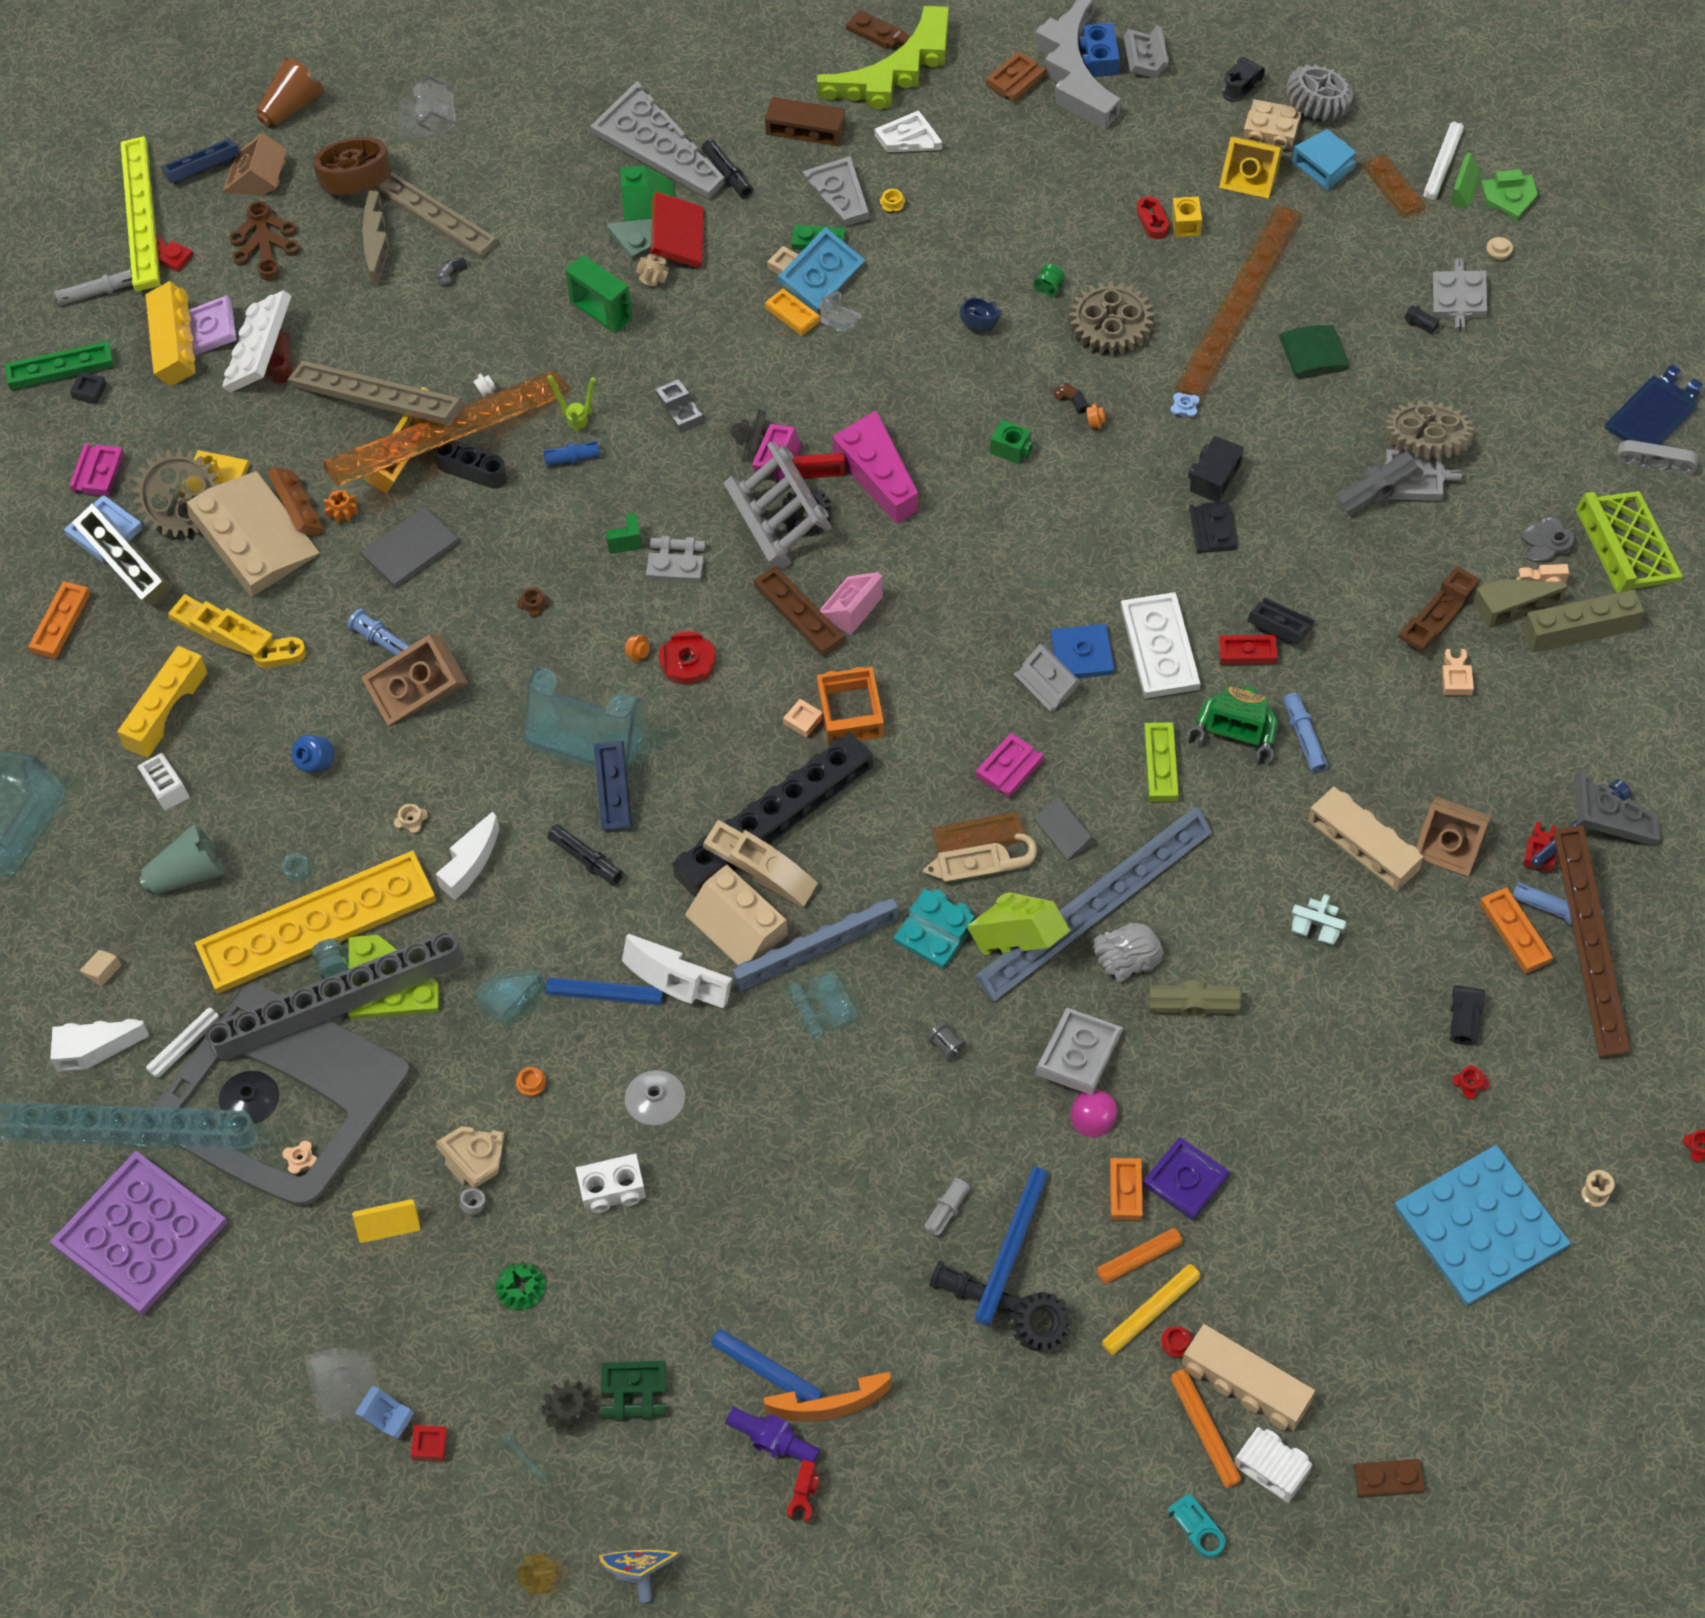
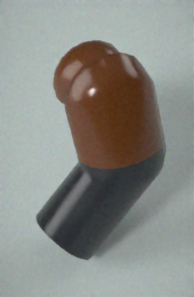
M1061 383L1058 388L1054 389L1053 394L1057 400L1064 401L1068 398L1072 401L1078 414L1087 412L1089 406L1080 390L1067 383Z

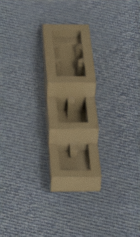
M378 191L368 192L362 229L364 253L373 287H378L390 249Z

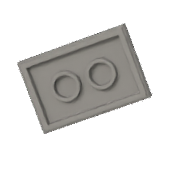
M1066 1008L1036 1068L1035 1075L1093 1095L1119 1041L1123 1027Z

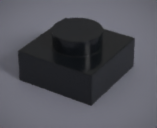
M80 372L70 391L73 399L97 404L107 382L103 376Z

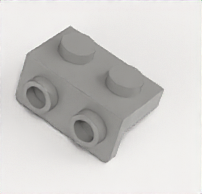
M1156 26L1150 35L1128 29L1124 34V41L1130 72L1151 78L1158 77L1162 70L1166 69L1169 62L1162 27Z

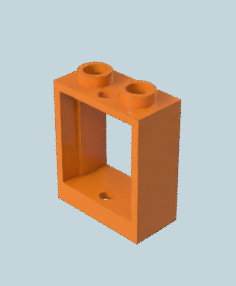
M873 666L866 668L856 667L852 670L839 672L829 671L817 675V688L828 746L835 739L844 737L849 732L859 741L884 737V721ZM868 689L873 715L832 721L827 694Z

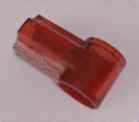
M282 329L279 331L267 366L270 380L280 384L287 382L292 374L291 337L289 333L284 332Z

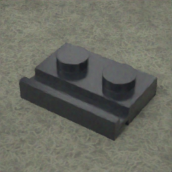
M1229 501L1203 503L1201 506L1196 507L1193 504L1189 505L1197 554L1201 552L1211 553L1236 550L1237 543Z
M1264 598L1250 612L1247 622L1255 625L1257 629L1273 633L1283 641L1296 645L1311 630L1315 621L1268 598Z

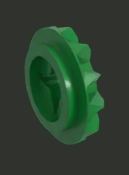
M521 1261L519 1264H509L503 1272H499L497 1282L495 1283L497 1298L505 1307L519 1311L535 1306L543 1297L546 1284L543 1273L534 1264L530 1265ZM514 1276H517L518 1279L520 1278L522 1282L528 1281L524 1284L525 1295L518 1288L512 1289L515 1286Z

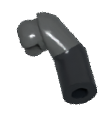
M461 256L447 261L437 270L435 277L439 280L441 286L452 283L450 274L467 268L464 257Z

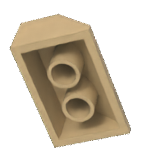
M725 865L703 884L685 914L700 931L738 966L745 961H753L764 956L766 952L788 936L787 920L728 865Z

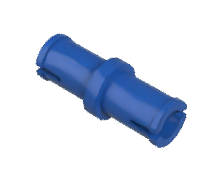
M597 441L577 445L567 443L566 447L543 450L546 467L568 462L572 465L576 464V461L600 457Z

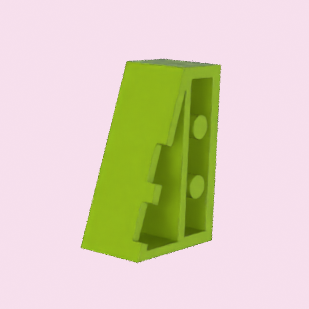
M1011 892L1001 895L996 900L997 903L966 926L980 951L985 955H989L993 949L1000 948L1002 953H1008L1011 951L1010 947L1019 946L1021 951L1046 949L1070 932L1054 901Z

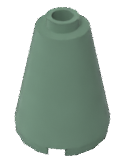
M194 824L141 869L142 876L139 877V880L146 892L152 891L156 895L218 878L225 874V868L221 858L215 862L216 855L214 849L216 847L208 834L200 825Z

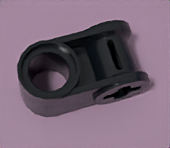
M1245 57L1239 58L1236 64L1225 74L1224 81L1226 86L1222 90L1223 98L1229 102L1242 100L1252 88H1255V83L1263 79L1265 68Z

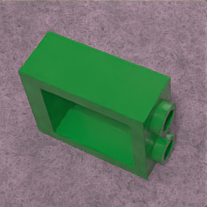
M585 255L571 262L567 269H565L571 304L613 333H617L633 319L629 286Z

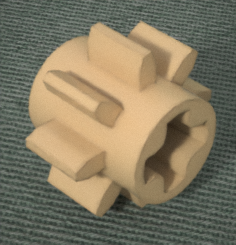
M648 254L647 259L641 257L636 273L640 274L639 280L648 286H657L658 281L664 283L669 267L665 266L666 260L654 254Z

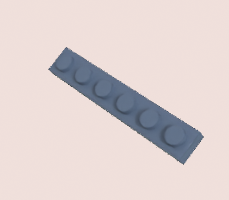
M893 898L886 901H878L867 910L860 913H851L838 923L821 927L816 933L807 937H798L789 945L780 949L769 950L764 956L756 960L745 961L736 969H733L734 983L740 992L898 920V906Z

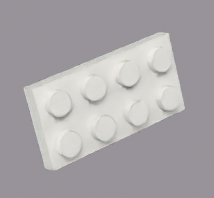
M284 290L277 294L269 295L266 299L253 303L248 307L246 311L247 317L239 331L240 337L232 351L233 357L224 373L225 379L222 388L226 391L233 392L264 377L291 296Z
M1176 592L1122 600L1121 610L1144 699L1200 690V680Z

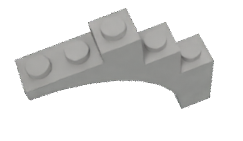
M1076 0L1072 8L1066 14H1063L1058 21L1050 17L1044 25H1040L1035 32L1036 49L1048 54L1045 60L1046 76L1058 82L1055 88L1056 104L1106 129L1119 115L1120 98L1106 90L1095 80L1083 63L1079 52L1078 40L1083 26L1094 14L1095 0Z

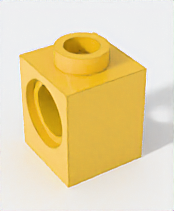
M1199 197L1173 198L1172 220L1175 237L1201 236L1202 215Z

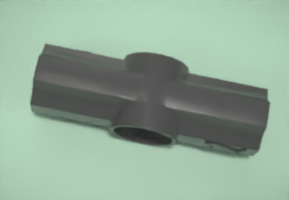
M1406 451L1382 467L1376 465L1368 468L1362 474L1359 482L1336 496L1348 515L1351 516L1373 501L1382 502L1389 499L1395 493L1397 486L1418 474L1420 470L1410 453Z

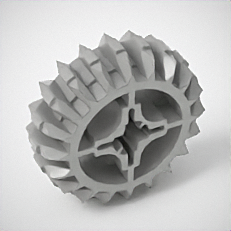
M1306 64L1304 67H1298L1297 70L1293 71L1288 79L1285 91L1287 94L1286 99L1290 101V106L1296 107V112L1304 113L1305 117L1311 116L1313 120L1316 118L1321 119L1323 122L1326 119L1334 121L1335 118L1341 119L1343 115H1346L1353 101L1354 93L1352 92L1353 86L1349 84V80L1342 78L1343 74H1337L1334 72V69L1329 70L1325 66L1323 68L1318 67L1317 64H1314L1313 67Z

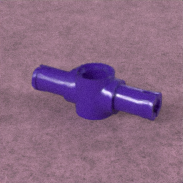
M734 1406L727 1416L726 1425L750 1436L755 1449L760 1452L763 1449L772 1453L771 1457L778 1458L779 1455L785 1457L787 1454L801 1462L802 1460L815 1462L820 1453V1448L795 1437L796 1433L792 1432V1426L777 1416L768 1415L766 1418L760 1416L758 1419Z

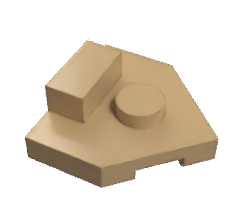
M461 1126L438 1140L436 1148L445 1156V1165L463 1185L469 1183L472 1188H476L498 1174L504 1132L492 1130V1133L474 1131V1128Z

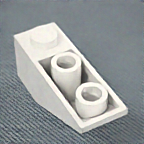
M126 1019L123 1022L114 1023L97 1021L86 1025L64 1024L63 1026L52 1028L50 1060L56 1071L88 1069L147 1038L149 1033L143 1020L138 1021L136 1019Z

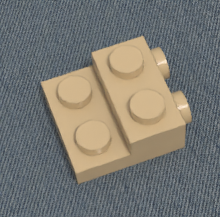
M1254 99L1245 123L1243 138L1284 147L1283 150H1292L1302 112H1296V107Z

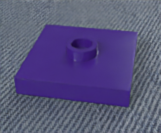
M1179 1137L1143 1180V1186L1193 1221L1229 1177L1230 1171Z

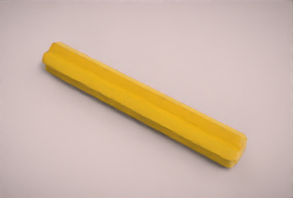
M1188 1264L1103 1339L1102 1346L1111 1355H1115L1200 1279L1198 1269L1192 1264Z

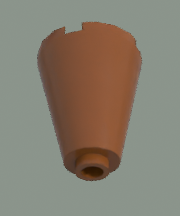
M286 57L256 109L259 114L257 118L267 127L270 124L276 127L319 98L324 93V88L318 80L315 83L310 77L312 73L304 65L293 58L288 60V57Z

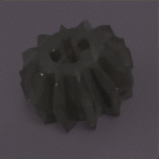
M566 1379L563 1383V1388L560 1389L558 1385L553 1384L552 1390L554 1394L544 1395L543 1398L547 1404L541 1407L543 1415L547 1416L545 1422L548 1427L555 1426V1432L559 1435L567 1427L568 1434L573 1436L575 1432L574 1427L578 1426L581 1431L585 1432L586 1425L584 1421H594L595 1417L591 1411L595 1410L597 1405L596 1401L591 1399L593 1396L591 1389L583 1390V1384L580 1381L571 1387L569 1380ZM569 1403H573L575 1408L571 1409ZM567 1405L569 1411H564L563 1406Z

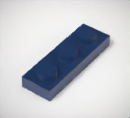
M229 138L160 166L164 177L170 183H178L186 180L188 175L208 171L211 168L210 166L218 163H228L240 154L236 144Z
M624 741L593 744L602 830L633 827Z

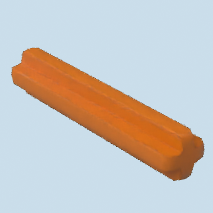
M1172 1228L1097 1268L1098 1277L1103 1284H1107L1182 1244L1180 1233L1176 1228Z

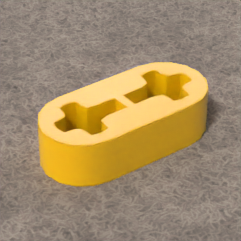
M297 637L270 640L257 657L253 656L255 664L261 668L299 663L305 658L306 649L303 641ZM291 647H296L295 654H290ZM264 651H268L267 658H262Z

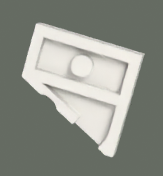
M919 110L875 129V137L886 152L942 149L941 139Z

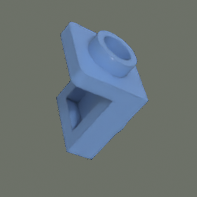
M372 1386L355 1414L380 1432L398 1439L408 1426L414 1411L398 1403L381 1389Z

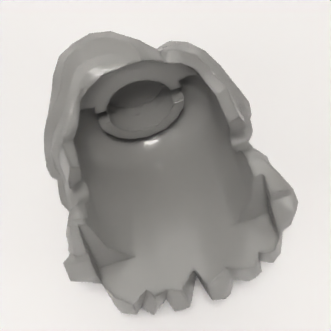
M1129 923L1111 933L1105 932L1104 935L1100 934L1093 942V949L1099 957V963L1103 964L1104 973L1115 975L1118 982L1126 981L1133 972L1138 974L1143 971H1151L1160 964L1164 953L1160 940L1152 929L1147 925L1139 923Z

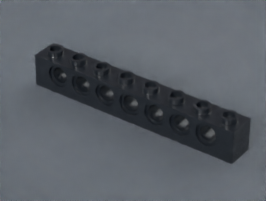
M849 732L844 737L835 739L830 747L821 754L818 753L811 757L805 766L799 770L792 771L786 780L779 785L770 787L764 796L756 802L747 804L742 812L733 819H727L723 823L741 833L749 828L755 829L747 832L770 845L872 769L873 754ZM840 763L843 765L835 766L834 764ZM816 779L821 780L819 782H812V780ZM791 796H799L798 798H789ZM770 812H776V813H777V814H774V815H768V813H770ZM708 835L701 838L697 845L688 852L679 854L672 863L674 877L694 897L697 896L703 884L725 865H728L733 871L739 868L703 848V843ZM705 861L710 862V863L707 864V865H701V864H700V863L705 862Z

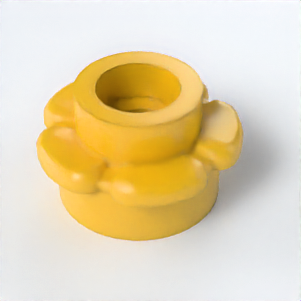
M897 189L886 190L880 199V204L883 205L882 208L887 212H898L903 209V204L905 203V198Z

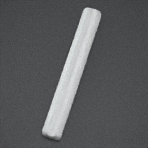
M1455 121L1450 123L1424 190L1423 196L1426 199L1436 200L1463 132L1464 126L1462 123Z

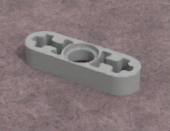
M1626 440L1618 446L1617 461L1622 464L1645 468L1652 466L1660 468L1662 471L1692 475L1697 469L1698 456L1690 450ZM1657 456V457H1662V458H1664V459L1655 460V459H1652L1651 457Z

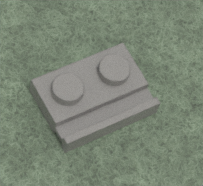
M1039 644L1022 664L1023 667L1014 673L1051 712L1056 711L1058 705L1063 703L1081 683L1042 644Z

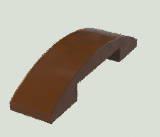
M1456 566L1442 582L1440 591L1417 618L1413 617L1399 633L1398 638L1421 651L1428 648L1440 637L1466 604L1478 586L1480 579Z

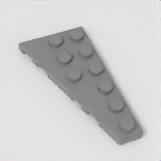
M638 81L590 126L593 135L707 199H710L725 184L724 176L707 158H704L698 152V148L693 142L690 143L687 140L685 133L664 110L659 109L655 104V100L650 94L647 95L642 90V86Z

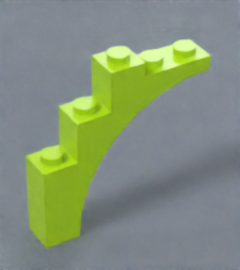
M924 6L921 20L914 34L901 48L880 62L856 71L839 74H818V98L826 100H866V107H872L877 110L891 108L893 86H900L902 88L918 87L920 65H927L928 67L945 66L949 7Z

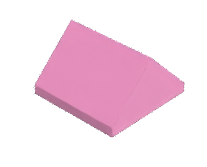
M879 572L848 576L819 611L834 626L852 635L882 599V575Z

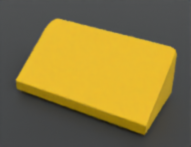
M412 1199L352 1213L360 1243L416 1232L421 1229L418 1210Z

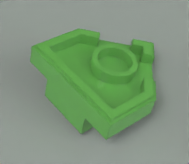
M1521 169L1499 171L1495 173L1494 179L1481 181V189L1486 205L1508 214V217L1516 221L1536 201L1538 196L1533 176H1523Z

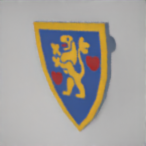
M634 1550L599 1555L601 1566L606 1571L614 1574L617 1581L637 1584L639 1602L646 1603L652 1600L650 1574L680 1557V1553L662 1550Z

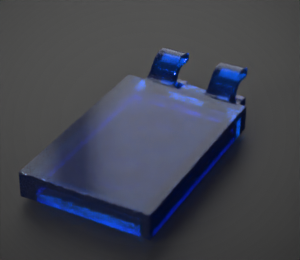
M1671 364L1660 379L1653 375L1605 424L1604 429L1623 441L1633 440L1661 445L1694 412L1698 404L1694 399L1701 393L1698 390L1703 386V383L1694 378L1685 390L1674 384L1678 380L1676 376L1680 373L1681 369Z

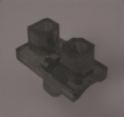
M758 410L756 419L752 421L751 426H749L748 420L743 419L741 423H736L731 428V435L736 439V444L743 445L746 442L741 459L742 462H750L751 458H755L762 443L759 438H764L770 424H775L765 419L766 412L763 410Z

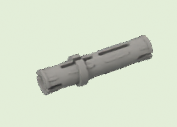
M128 269L127 271L110 276L104 274L102 278L55 290L59 306L61 307L104 293L110 295L113 294L114 290L133 285L131 269Z

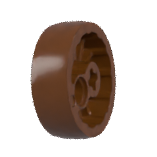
M354 137L337 141L321 149L314 157V171L317 181L322 190L331 194L347 195L370 190L385 182L392 172L389 151L385 143L371 137Z

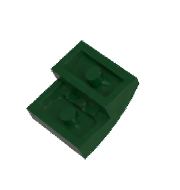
M1334 325L1301 327L1282 332L1279 336L1295 377L1312 378L1319 376L1322 371L1342 372L1346 371L1350 366Z

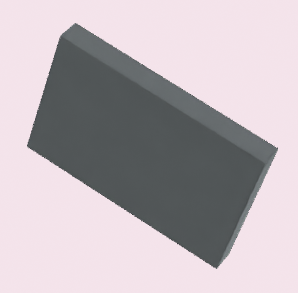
M424 506L360 552L361 556L396 589L458 545L459 539Z

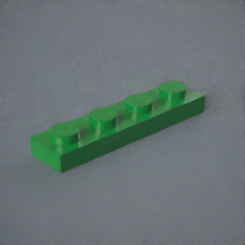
M109 341L10 362L4 365L10 390L77 376L80 372L90 373L113 368L114 362Z

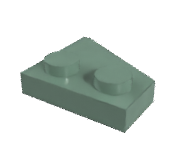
M652 219L607 224L608 232L632 261L651 252Z

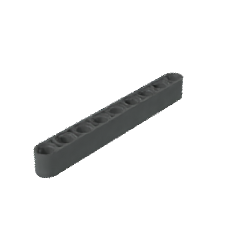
M451 932L436 934L215 1022L206 1029L205 1040L216 1058L220 1060L231 1059L451 971L462 964L464 959L463 951L457 937Z

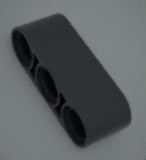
M441 438L433 444L432 449L436 467L442 472L493 489L500 488L506 483L507 474L502 457L449 438Z

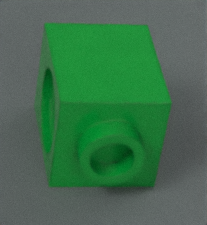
M1002 419L990 438V454L1016 464H1020L1023 457L1028 458L1033 449L1031 430Z

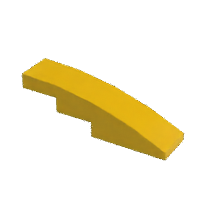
M186 594L182 596L168 613L169 619L203 637L235 651L255 657L273 637L270 632L228 608L222 611L207 601L201 604Z

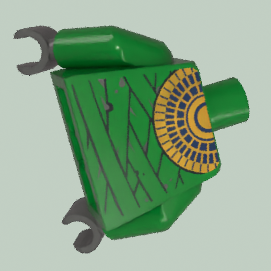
M1230 686L1222 694H1217L1204 701L1195 721L1197 726L1188 730V743H1190L1193 736H1200L1198 747L1203 746L1205 743L1204 729L1207 727L1206 731L1258 746L1262 743V747L1257 751L1255 762L1258 765L1260 756L1266 755L1269 758L1268 766L1272 763L1274 752L1271 749V745H1274L1278 721L1272 709L1267 707V697L1265 695L1258 694L1257 690L1251 686H1246L1243 689Z

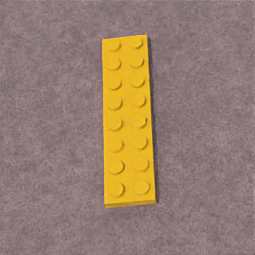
M412 850L194 943L216 993L219 994L349 939V937L356 936L436 902V898Z

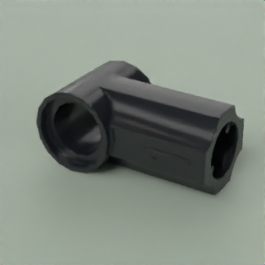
M1454 985L1452 993L1453 1004L1450 1011H1453L1449 1040L1460 1045H1475L1479 1016L1482 1015L1485 989Z

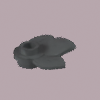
M1542 518L1540 526H1528L1519 534L1522 540L1532 546L1526 557L1527 560L1532 562L1548 561L1556 554H1567L1575 543L1573 533L1564 529L1562 522L1555 518Z

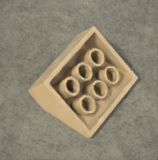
M257 471L211 487L187 502L190 519L251 597L320 554L306 534L297 531L287 510Z

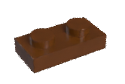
M1420 1459L1354 1464L1358 1498L1423 1494L1425 1491Z

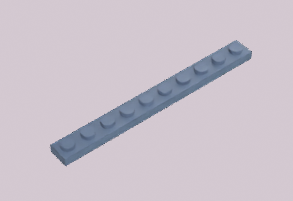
M1192 808L1062 908L1059 912L1069 927L1070 932L1046 949L1021 951L1019 946L1012 947L1010 952L1002 954L976 974L975 977L986 996L991 1001H996L1209 836L1212 831L1199 808Z

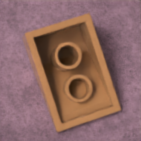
M434 634L425 636L361 677L387 726L453 694L468 684L442 635Z

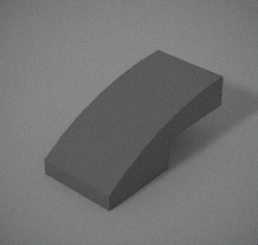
M679 379L655 389L661 404L680 433L704 424L702 413L691 401L689 391Z

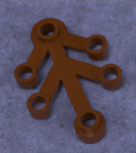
M256 201L248 207L246 222L229 236L233 246H243L240 250L234 252L232 257L236 265L244 266L249 262L248 256L260 246L262 260L258 263L257 268L260 277L263 280L270 281L276 279L280 274L277 261L272 259L270 243L283 249L287 256H296L300 252V248L296 241H289L267 230L268 224L281 230V234L284 237H292L296 234L295 224L272 215L271 208L265 202ZM256 227L257 232L245 244V236ZM286 228H292L290 231H284ZM237 237H241L238 241L234 240ZM290 247H296L293 250H288ZM240 256H244L241 260L237 259Z

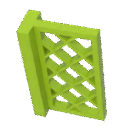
M1640 491L1597 497L1595 492L1584 493L1576 508V512L1616 593L1682 580L1683 575ZM1635 500L1639 508L1638 512L1624 506L1623 503ZM1602 505L1616 510L1614 515L1605 512ZM1618 512L1632 518L1631 525L1617 518ZM1639 521L1648 525L1649 533L1634 527L1635 522ZM1613 524L1626 531L1625 536L1623 537L1615 533L1611 525ZM1629 533L1644 540L1642 546L1626 539ZM1649 542L1658 546L1661 551L1658 555L1644 548L1646 543ZM1622 546L1636 552L1635 559L1626 555ZM1642 555L1654 561L1653 567L1638 561L1639 556ZM1658 564L1668 567L1672 574L1665 575L1655 568ZM1633 567L1648 574V576L1637 579Z

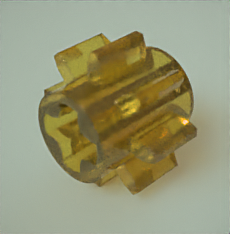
M547 1553L525 1555V1563L521 1564L517 1570L519 1584L523 1588L528 1589V1595L551 1592L550 1584L555 1583L558 1578L556 1563L548 1559Z

